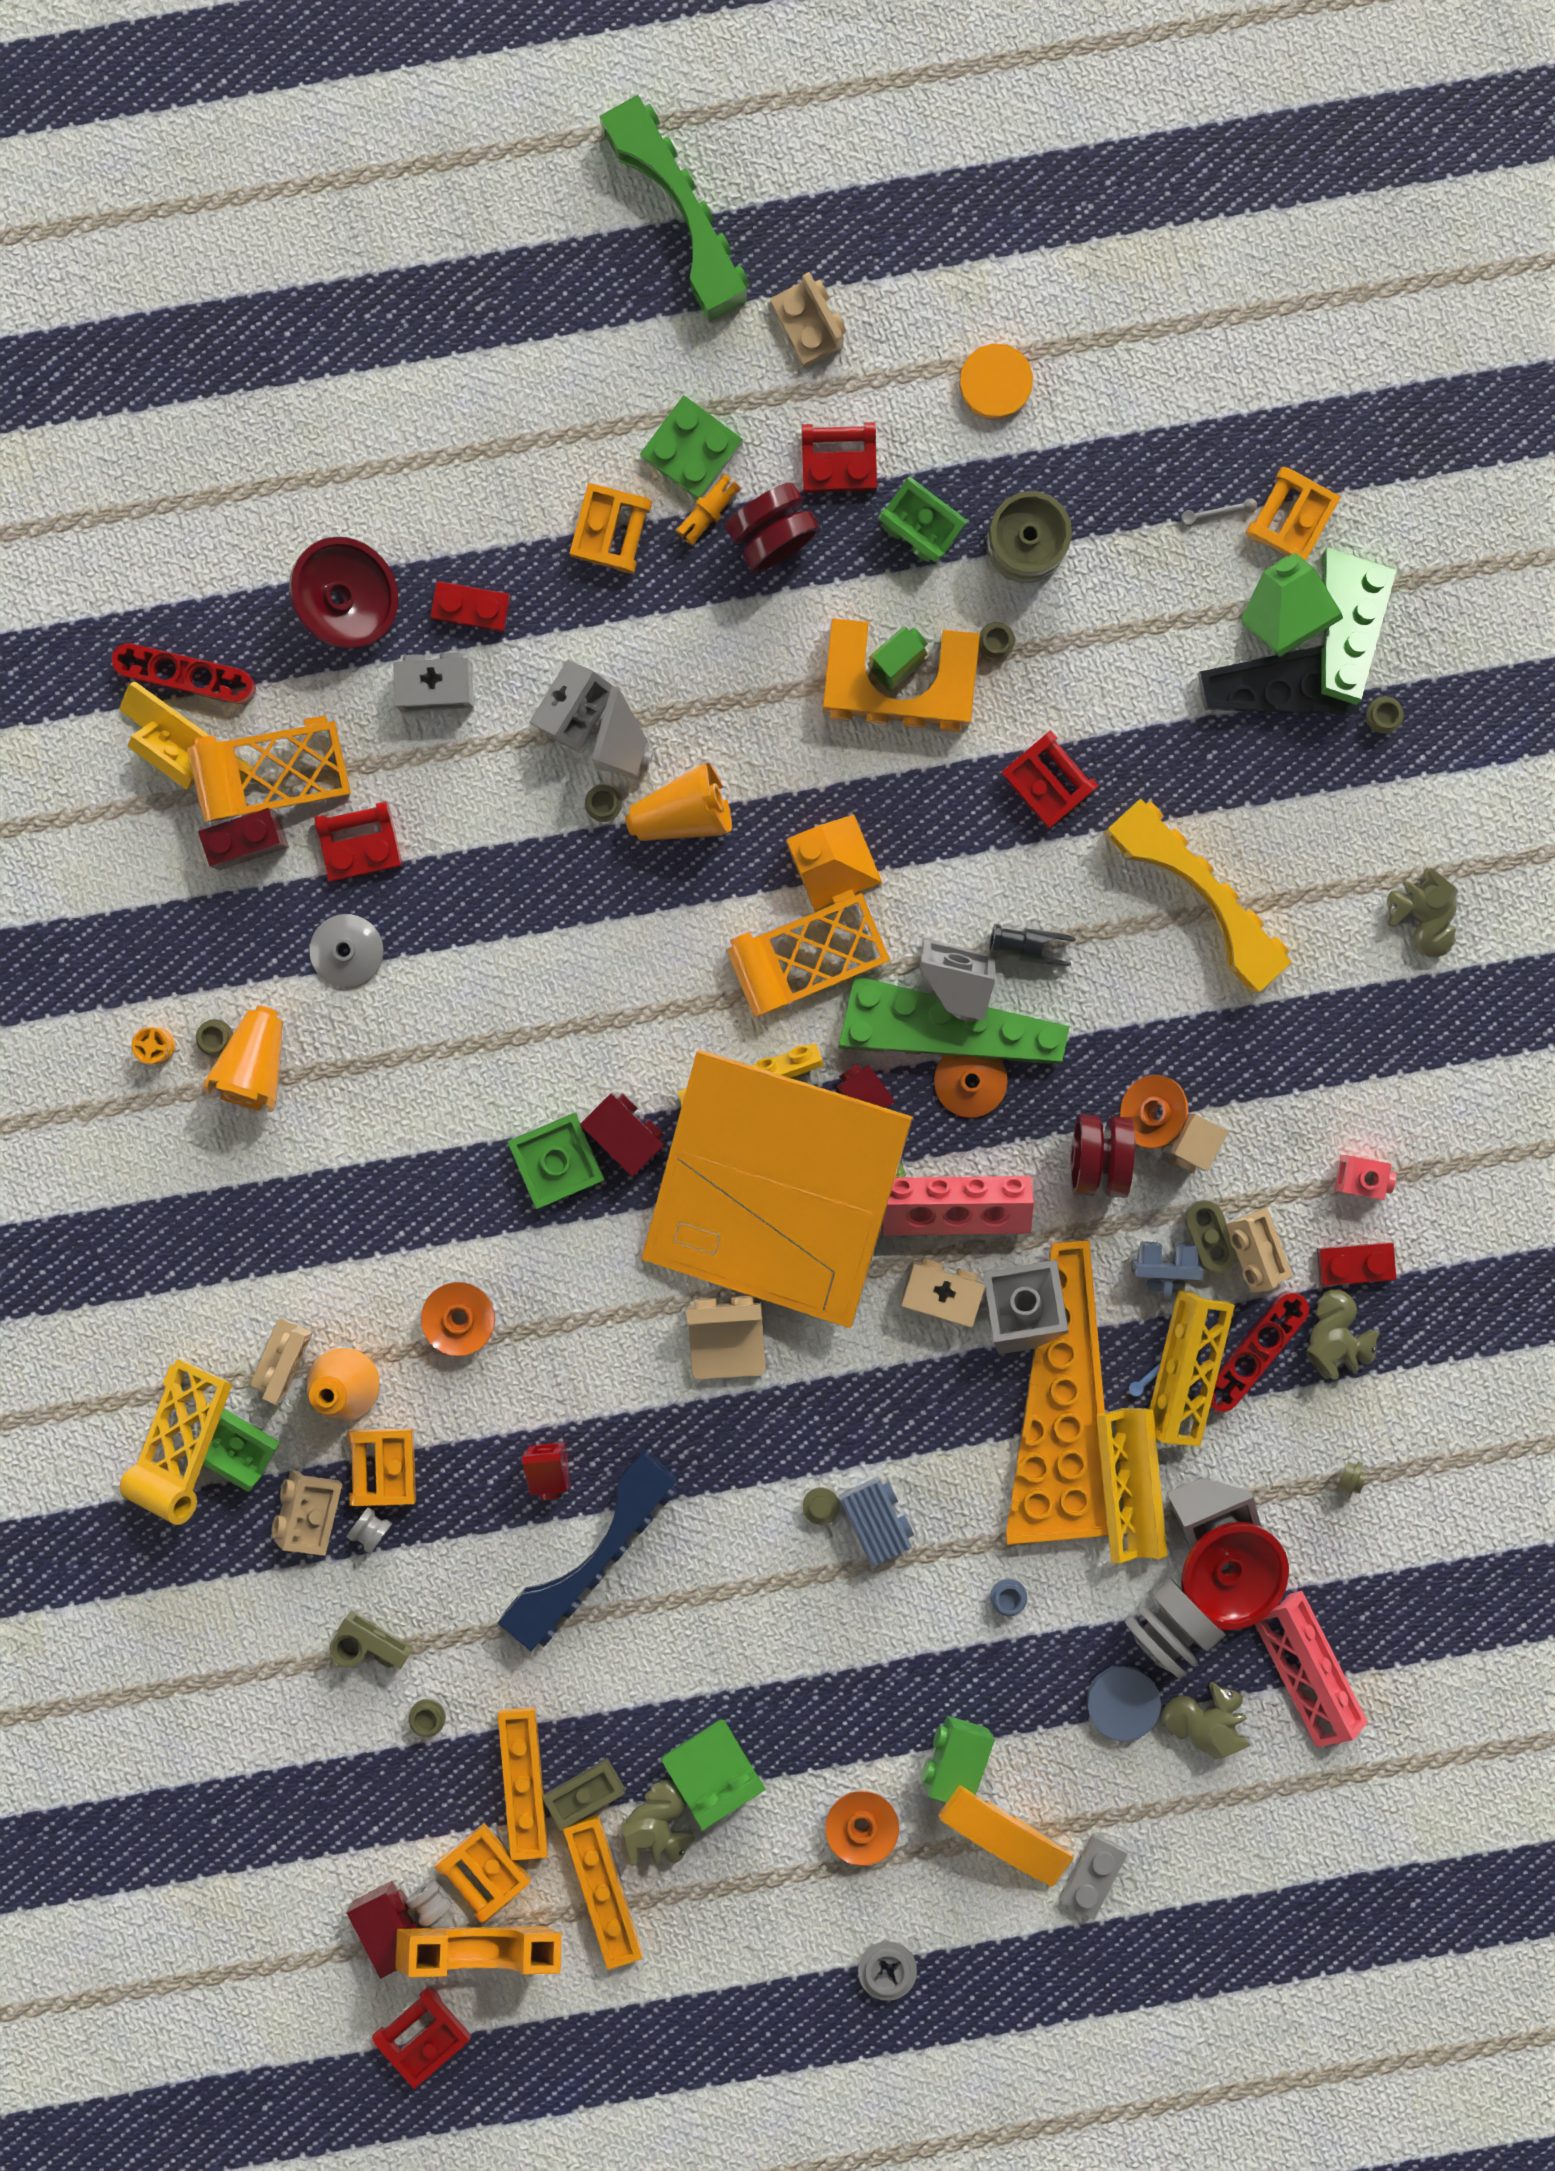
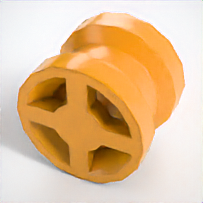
M146 1027L134 1035L132 1051L134 1056L143 1063L162 1064L173 1056L175 1040L167 1030Z

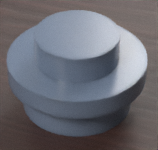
M1006 1578L998 1581L993 1586L990 1600L998 1613L1004 1616H1014L1025 1608L1027 1592L1019 1581Z

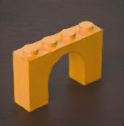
M832 618L822 713H830V719L839 721H851L852 716L866 717L867 723L878 725L888 724V719L903 721L904 727L925 728V723L939 724V730L947 732H961L962 727H969L972 716L980 633L943 629L940 637L937 675L934 683L926 692L918 697L898 700L880 693L867 676L865 657L869 622Z
M545 1926L397 1929L396 1969L407 1977L447 1976V1970L460 1968H502L516 1970L521 1974L561 1973L562 1933Z

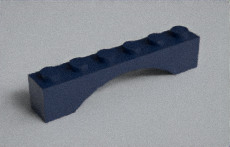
M643 1448L619 1477L614 1517L607 1534L596 1550L567 1574L544 1584L525 1587L504 1611L497 1623L530 1652L538 1643L542 1647L546 1646L558 1631L554 1627L555 1623L562 1615L568 1619L581 1604L578 1596L587 1587L592 1591L603 1579L605 1573L601 1569L610 1559L616 1563L629 1548L625 1541L634 1531L640 1535L653 1520V1517L649 1514L658 1503L664 1507L677 1491L673 1486L676 1483L677 1476Z

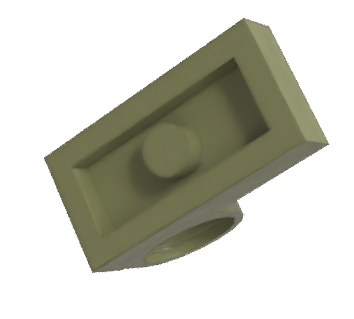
M351 1610L331 1642L330 1656L337 1665L348 1668L357 1665L366 1653L371 1651L375 1654L374 1658L388 1668L396 1666L401 1669L414 1648ZM345 1638L353 1639L359 1646V1652H347L342 1646V1640Z

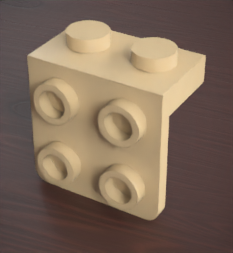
M753 1296L731 1297V1303L716 1304V1298H704L694 1300V1305L687 1307L691 1366L694 1378L712 1379L758 1376L765 1372L761 1301H753Z

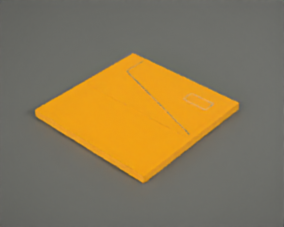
M698 1050L694 1058L641 1260L851 1329L913 1117Z

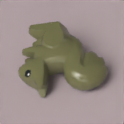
M1426 868L1423 871L1426 881L1420 887L1405 881L1403 885L1408 895L1400 891L1389 893L1387 898L1390 914L1388 925L1394 927L1408 915L1412 914L1420 920L1413 935L1415 948L1423 955L1437 958L1446 955L1456 941L1454 937L1456 929L1450 925V922L1456 914V895L1459 891L1434 869Z
M1327 1291L1317 1302L1318 1308L1315 1314L1320 1321L1312 1329L1306 1356L1325 1379L1331 1377L1333 1380H1336L1339 1377L1337 1367L1341 1363L1350 1371L1352 1369L1357 1371L1359 1369L1357 1360L1363 1364H1370L1374 1361L1376 1356V1340L1380 1335V1331L1370 1329L1354 1337L1348 1328L1356 1319L1357 1307L1355 1301L1345 1291Z
M1211 1681L1210 1691L1214 1701L1213 1707L1202 1711L1196 1700L1189 1696L1180 1695L1166 1703L1162 1712V1722L1170 1735H1176L1179 1739H1184L1188 1736L1196 1748L1211 1755L1213 1759H1221L1250 1746L1249 1740L1242 1735H1238L1235 1728L1237 1724L1245 1721L1247 1718L1243 1713H1233L1243 1703L1241 1694L1232 1689L1219 1687L1215 1682Z
M665 1779L651 1785L650 1791L645 1794L647 1803L635 1808L626 1822L621 1824L631 1866L638 1863L639 1855L644 1852L652 1854L656 1865H660L661 1853L663 1851L669 1862L677 1863L685 1855L688 1845L695 1840L694 1833L691 1830L670 1832L668 1822L679 1817L685 1810L687 1803L674 1781Z

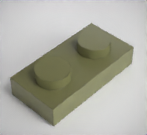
M606 1758L545 1793L542 1799L559 1829L563 1830L624 1795L626 1789L609 1759Z

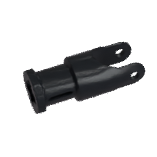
M994 924L990 936L989 956L996 957L999 953L1019 956L1021 961L1055 966H1070L1071 962L1043 956L1041 950L1047 941L1053 939L1076 941V938L1062 933L1025 928L1023 931L1004 929L1001 927V924Z

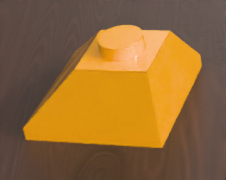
M855 815L821 824L786 839V844L814 911L833 904L832 897L853 889L854 894H857L882 883Z

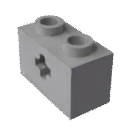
M461 653L440 654V659L425 660L424 655L403 656V661L393 662L395 706L401 712L474 708L472 664L468 658H462ZM436 673L442 681L436 682L435 689H431L425 681L432 680V674Z
M567 659L529 723L555 741L579 752L606 708L612 685L594 671Z

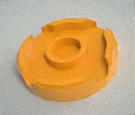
M992 343L979 347L968 356L961 369L959 388L963 399L966 401V405L972 412L985 419L1001 420L1013 415L1015 412L1017 413L1024 407L1032 392L1033 374L1030 363L1020 351L1006 344Z

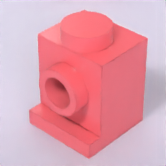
M1341 1155L1334 1191L1385 1200L1386 1193L1391 1194L1394 1190L1396 1173L1390 1171L1392 1165L1390 1163ZM1371 1171L1375 1174L1373 1184L1367 1185L1364 1177L1366 1173Z

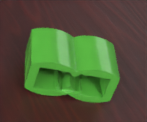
M903 626L869 656L868 668L888 691H892L925 662L924 657L927 656V652L924 647L928 643L914 627L909 631L907 627Z

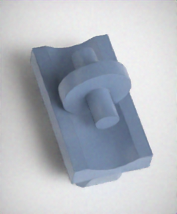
M1141 1241L1137 1260L1131 1261V1271L1135 1272L1136 1277L1160 1278V1280H1147V1291H1160L1161 1302H1170L1172 1292H1178V1290L1185 1291V1282L1172 1281V1279L1203 1280L1204 1269L1198 1264L1197 1247L1194 1244H1175L1174 1262L1161 1261V1243Z

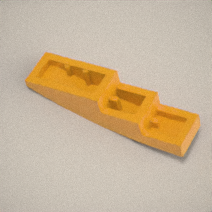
M961 1785L957 1787L938 1814L942 1822L969 1840L1051 1887H1054L1074 1859L1071 1853L1017 1816H1010L990 1801H983Z

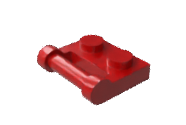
M864 422V426L813 428V424H801L803 494L877 491L875 422ZM864 441V451L813 453V443Z
M1051 730L1000 773L1047 829L1053 826L1099 786L1092 777L1088 779L1056 742L1058 738ZM1043 751L1049 755L1077 788L1072 795L1067 792L1037 757Z
M387 801L376 803L374 808L329 818L326 814L314 818L330 882L403 867L392 814ZM380 822L382 832L337 842L333 840L332 832Z
M431 1986L426 1987L419 1993L420 1998L386 2028H379L372 2035L373 2042L413 2089L468 2043L471 2038L468 2030L447 2008L438 1992ZM429 2011L435 2019L400 2048L395 2043V2039Z

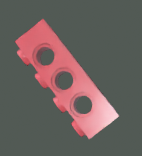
M1031 1176L895 1178L882 1223L883 1235L1031 1234L1034 1207Z

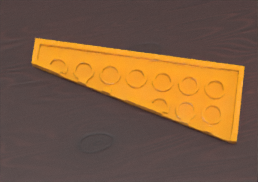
M1088 1239L1054 1242L1050 1246L1048 1261L1057 1259L1069 1333L1034 1349L1005 1533L1007 1545L1108 1536L1097 1415L1105 1413L1090 1241Z

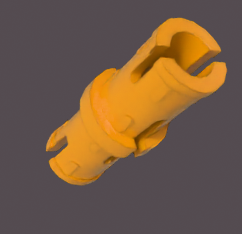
M722 474L719 481L704 498L699 497L695 502L697 507L675 529L677 534L683 539L693 527V530L686 536L685 541L688 544L694 546L712 522L717 523L721 518L720 512L741 491L738 484L733 481L728 489L723 492L731 480L726 474Z

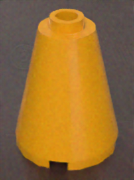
M711 763L700 764L629 807V814L625 815L629 833L632 836L636 835L640 841L723 836L732 830L728 800H723L719 789L724 787L714 766Z
M260 1005L256 1007V1010H247L204 1080L203 1091L211 1095L212 1090L216 1089L222 1092L220 1099L258 1111L261 1110L262 1104H265L268 1112L274 1111L277 1102L283 1020L277 1017L278 1012L276 1010Z
M348 1348L332 1349L319 1356L309 1369L306 1379L309 1401L315 1410L328 1419L341 1422L355 1420L366 1414L378 1399L379 1372L372 1360L359 1350Z

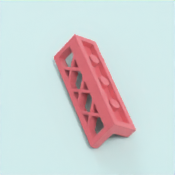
M1303 1591L1291 1593L1280 1605L1270 1611L1267 1617L1256 1623L1255 1626L1316 1748L1353 1741L1368 1721ZM1278 1617L1285 1631L1284 1635L1281 1636L1272 1631L1267 1619ZM1285 1650L1298 1657L1301 1663L1300 1669L1287 1662L1284 1656ZM1302 1683L1314 1689L1318 1697L1316 1702L1304 1696L1300 1688ZM1318 1716L1329 1721L1335 1732L1323 1734L1317 1722Z

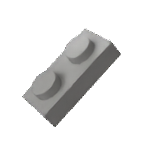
M1093 1833L1060 1897L1061 1903L1095 1919L1128 1855L1126 1849Z

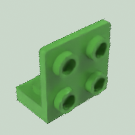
M723 1719L710 1725L661 1758L662 1763L702 1831L766 1790Z

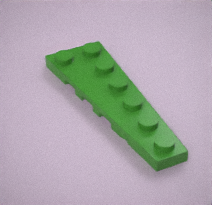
M854 976L838 1048L1061 1064L1070 1026L990 1007L987 1008L984 1021L979 1019L971 1022L963 1021L953 1015L954 1013L947 1012L937 995Z

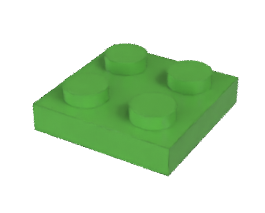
M683 395L641 451L640 457L698 500L699 497L704 496L742 445L743 439Z
M577 1112L507 1141L536 1209L605 1180L586 1133L580 1125L581 1122Z

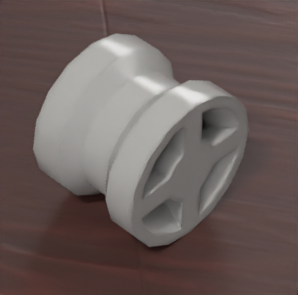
M368 1507L346 1537L351 1541H359L363 1544L364 1550L371 1554L392 1523L387 1519L380 1520L375 1516V1511Z
M436 1879L430 1880L418 1888L405 1902L409 1909L417 1912L419 1915L418 1922L422 1927H426L438 1920L453 1904L448 1897L442 1896L439 1891L440 1885Z

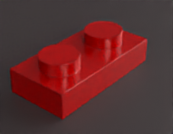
M437 581L431 619L505 633L511 596L507 593Z
M1392 1242L1317 1248L1320 1285L1397 1280L1394 1243Z

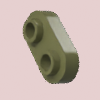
M1199 1200L1192 1203L1185 1212L1184 1220L1191 1241L1197 1247L1200 1263L1206 1269L1213 1272H1224L1230 1269L1236 1261L1237 1254L1230 1243V1235L1222 1210L1217 1204L1207 1200ZM1205 1211L1209 1216V1220L1205 1225H1199L1197 1215ZM1214 1246H1219L1222 1254L1220 1258L1213 1260L1210 1257V1250Z

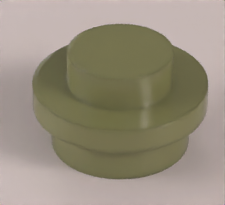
M992 622L981 630L979 649L987 658L993 660L1003 659L1013 650L1015 636L1008 625L1001 622Z
M1386 696L1372 701L1366 710L1368 726L1379 734H1388L1398 729L1404 717L1400 703L1394 698Z
M598 785L588 792L585 799V808L594 820L608 822L619 815L622 808V799L615 788L609 785Z
M208 1020L201 1024L197 1030V1045L207 1055L220 1056L233 1035V1031L222 1020Z
M1349 1461L1347 1462L1337 1488L1346 1492L1345 1496L1349 1498L1353 1491L1361 1493L1368 1474L1361 1471L1363 1463L1359 1461L1357 1465Z
M824 1487L810 1490L803 1500L805 1517L817 1525H825L832 1522L839 1512V1501L835 1493Z
M422 1699L416 1702L409 1712L410 1727L416 1734L424 1737L434 1736L439 1733L446 1721V1713L443 1706L433 1699Z

